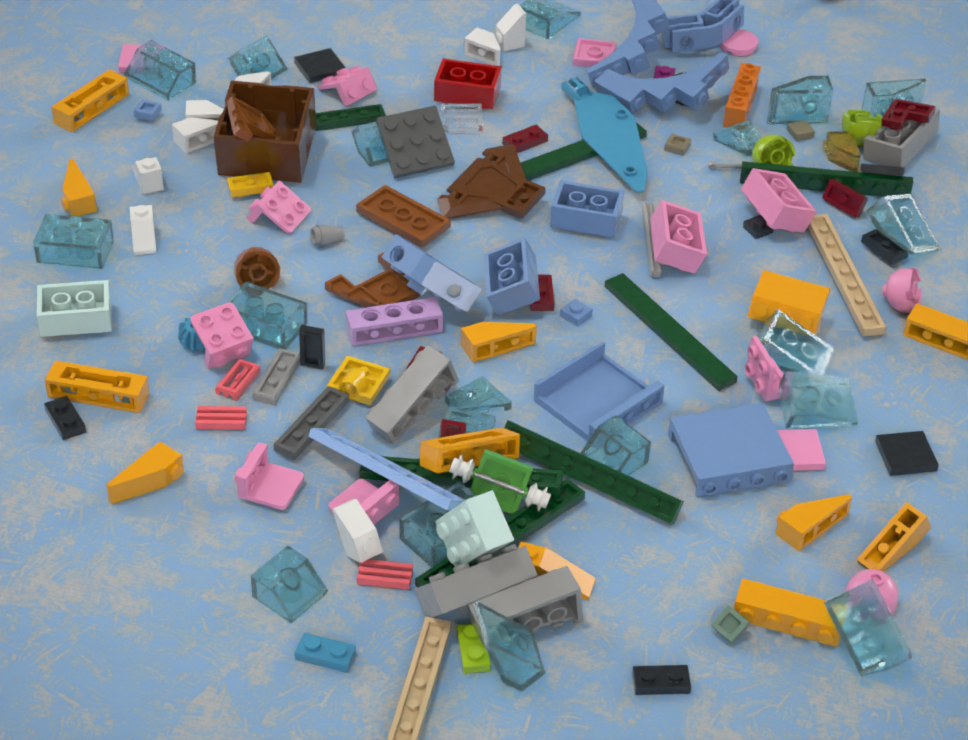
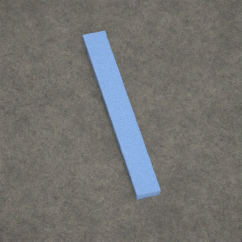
M311 428L308 437L446 510H452L465 501L330 429Z

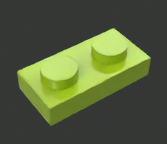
M472 624L456 625L463 674L489 672L491 664L487 644L481 643Z

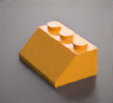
M763 270L754 291L747 317L815 336L819 332L831 288Z

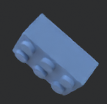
M560 180L551 206L550 227L614 238L623 212L624 191Z
M525 237L484 253L486 297L498 316L540 300L536 255Z

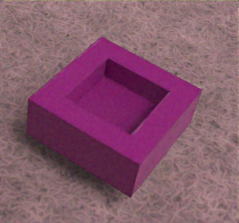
M656 66L654 79L674 76L676 68Z

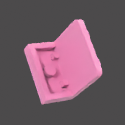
M359 65L349 70L348 68H343L336 72V76L324 78L322 80L323 83L317 86L319 90L337 88L344 106H348L377 90L369 67L360 68Z
M279 180L272 189L267 187L260 195L261 201L257 198L249 207L251 212L246 218L254 223L264 213L285 233L291 234L308 215L311 208Z
M228 302L191 317L190 322L206 349L204 363L208 369L215 366L221 367L228 361L236 358L242 359L251 353L253 336L233 303Z
M757 336L751 337L750 346L747 349L748 360L745 364V373L753 381L756 391L761 394L765 402L792 396L793 389L775 360L769 356Z
M259 442L253 451L247 454L246 462L242 468H238L235 474L238 498L279 510H285L304 480L302 472L269 463L268 447L266 444Z
M358 479L329 503V510L333 512V508L355 498L375 525L399 505V484L389 480L383 486L377 488L365 479Z

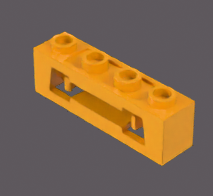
M110 69L51 106L54 124L74 132L129 95L127 77ZM83 111V118L75 122L74 117L79 119L81 117L79 113Z
M56 360L45 378L46 392L49 398L57 399L68 396L72 402L136 413L141 412L150 394L148 376ZM67 387H70L71 392H75L77 389V395L65 393L64 391ZM114 395H119V400L121 401L124 397H129L130 404L116 402Z
M500 427L420 441V466L435 473L448 472L454 458L459 459L461 455L463 456V461L468 463L473 459L475 466H479L485 449L511 459H518L520 434Z

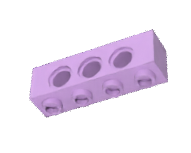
M436 297L347 310L346 330L352 346L443 332V313Z

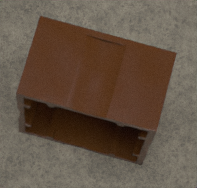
M231 80L225 98V108L219 117L213 136L218 175L237 177L270 172L272 180L302 183L317 126L314 88L288 85L272 86L262 83ZM233 96L260 110L276 131L273 134L277 136V139H262L253 136L247 142L235 136L232 131L227 107L229 98Z

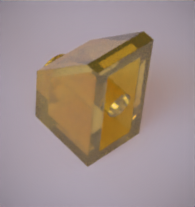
M848 131L827 132L826 140H823L822 149L823 152H826L828 161L848 171L858 172L860 153L853 134Z

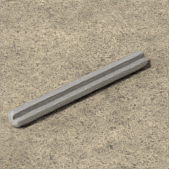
M644 203L642 205L650 276L652 278H660L662 276V264L654 259L650 218L655 211L654 204Z

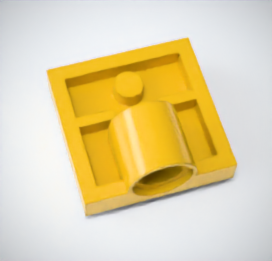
M346 356L328 382L327 387L330 386L349 394L350 400L371 406L389 379L390 368Z

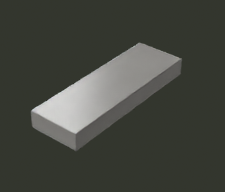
M279 348L252 394L254 401L274 406L277 404L300 364V353Z

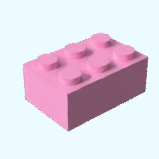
M753 168L741 188L747 196L746 199L757 209V213L763 216L770 228L775 230L784 229L789 232L797 231L804 233L817 212L789 177L783 173Z
M661 200L650 218L654 259L660 264L669 265L681 271L695 274L707 256L701 213Z

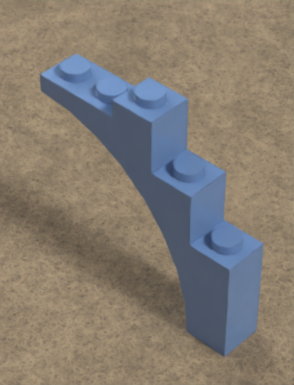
M632 0L636 18L629 36L612 54L586 69L594 89V81L606 69L621 75L630 72L634 76L651 68L647 54L661 48L657 34L670 29L666 13L656 0Z
M720 52L709 62L680 75L667 78L644 79L621 75L606 69L594 81L597 93L614 96L632 114L641 109L645 103L665 113L677 100L696 111L707 102L709 98L708 89L712 88L715 82L725 75L730 68L728 56Z

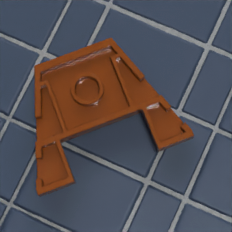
M233 96L229 98L227 107L232 131L235 136L247 142L253 136L262 139H277V136L273 134L276 131L260 110Z
M384 252L378 255V262L387 270L355 286L341 274L325 282L326 291L366 308L413 301L420 297L418 292L407 286L409 280L404 278L405 273L400 274L390 268L392 264L382 258Z

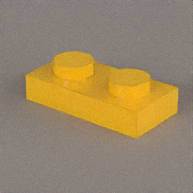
M270 172L227 178L231 197L262 194L267 187L272 189L274 186Z

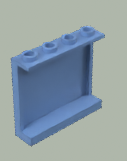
M601 342L595 347H591L582 355L573 358L561 368H557L545 378L539 379L534 387V402L596 447L663 403L665 385L657 380L648 386L605 355V342Z
M763 403L670 417L668 436L671 442H678L697 483L696 497L791 481L794 462Z

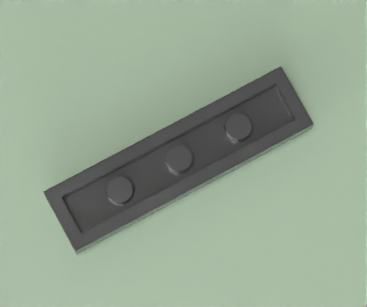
M328 386L274 443V451L296 460L314 440L308 437L311 428H325L349 402V394Z

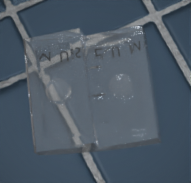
M441 104V121L445 133L483 134L482 104Z

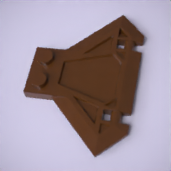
M509 144L485 149L482 152L485 158H477L447 189V192L450 194L448 196L441 195L437 199L441 215L448 219L497 210L523 219L546 194L544 186L526 180L515 145Z

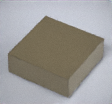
M806 120L787 124V131L795 141L813 138L815 135V130Z
M671 134L665 143L664 151L684 156L691 145V139Z

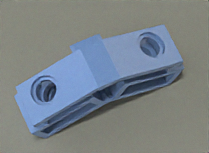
M715 0L701 13L667 17L670 29L661 33L664 47L672 48L674 53L697 49L705 50L724 43L744 25V5H739V0Z
M397 234L382 256L383 259L392 264L390 268L400 274L405 273L404 278L409 280L407 286L422 296L427 289L431 290L430 295L440 301L444 298L450 302L449 306L459 313L462 310L468 312L482 290L477 284ZM452 284L460 287V292L456 296H451L447 292L448 287Z

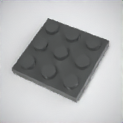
M436 105L382 116L376 119V125L394 178L454 165L455 160Z

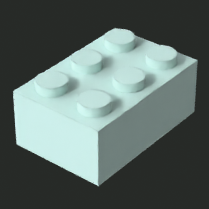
M109 281L37 285V321L40 337L112 332Z
M493 490L465 500L435 521L437 533L443 539L447 548V557L454 567L467 562L469 565L478 562L477 558L494 553L514 541Z

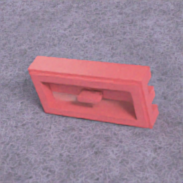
M239 359L215 387L216 394L224 393V397L229 398L232 396V400L237 401L261 372L260 365ZM235 378L233 383L229 387H227L230 384V382Z
M197 406L196 429L245 430L247 407Z
M368 559L360 563L357 584L409 590L413 564Z

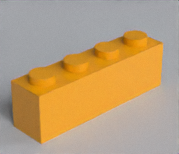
M916 303L906 319L903 336L968 360V322Z
M743 578L734 604V610L749 621L750 624L838 647L848 607Z

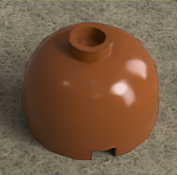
M251 247L244 250L238 255L234 263V275L237 283L243 290L252 294H262L265 292L264 290L270 287L273 288L280 278L281 268L276 257L270 251L261 247Z

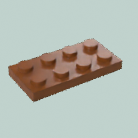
M387 185L382 186L356 204V212L422 248L451 227L450 219Z

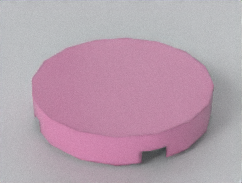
M739 29L719 46L724 52H732L734 56H747L753 54L754 50H757L758 38L749 31Z

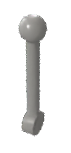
M715 161L708 163V167L711 170L716 168H741L742 164H720Z

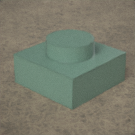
M728 605L713 621L711 627L733 644L750 623Z

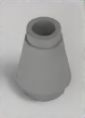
M316 225L310 230L312 244L319 247L344 240L345 237L343 227Z

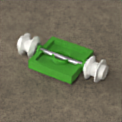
M487 449L483 453L479 467L475 468V470L473 459L467 463L463 461L462 455L459 459L454 458L449 471L453 473L452 479L457 475L462 477L463 483L470 480L471 475L474 479L467 496L468 498H473L493 490L501 510L507 513L514 514L517 512L522 497L525 498V496H527L525 499L527 507L535 504L538 511L541 507L546 509L551 494L547 493L548 487L543 491L538 489L537 483L530 486L529 491L528 487H526L533 470L532 466Z

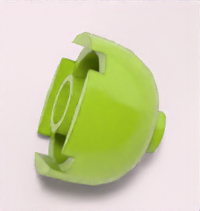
M848 110V114L844 111L842 116L843 133L848 139L853 140V144L864 145L865 137L868 135L873 137L876 135L877 130L883 128L881 126L883 116L880 114H876V117L871 116V111Z
M772 134L759 139L752 150L753 162L793 165L791 161L792 156L795 157V149L789 139Z

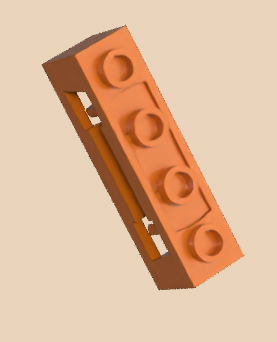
M741 63L725 107L723 127L743 131L758 88L761 66H756L752 63Z

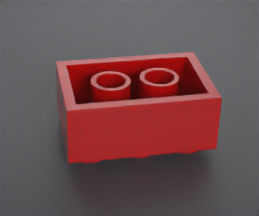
M442 58L434 79V101L474 106L482 109H494L501 88L502 66Z

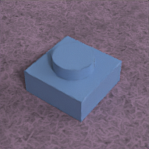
M142 99L133 110L134 117L154 121L161 112L162 107L161 103Z
M574 299L560 309V317L578 327L592 316L593 309Z

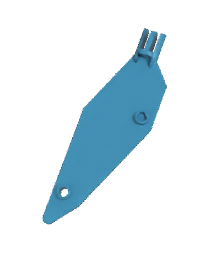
M578 77L571 78L568 82L564 81L561 84V88L574 101L582 139L636 193L644 192L648 171L635 116L614 96L592 92Z

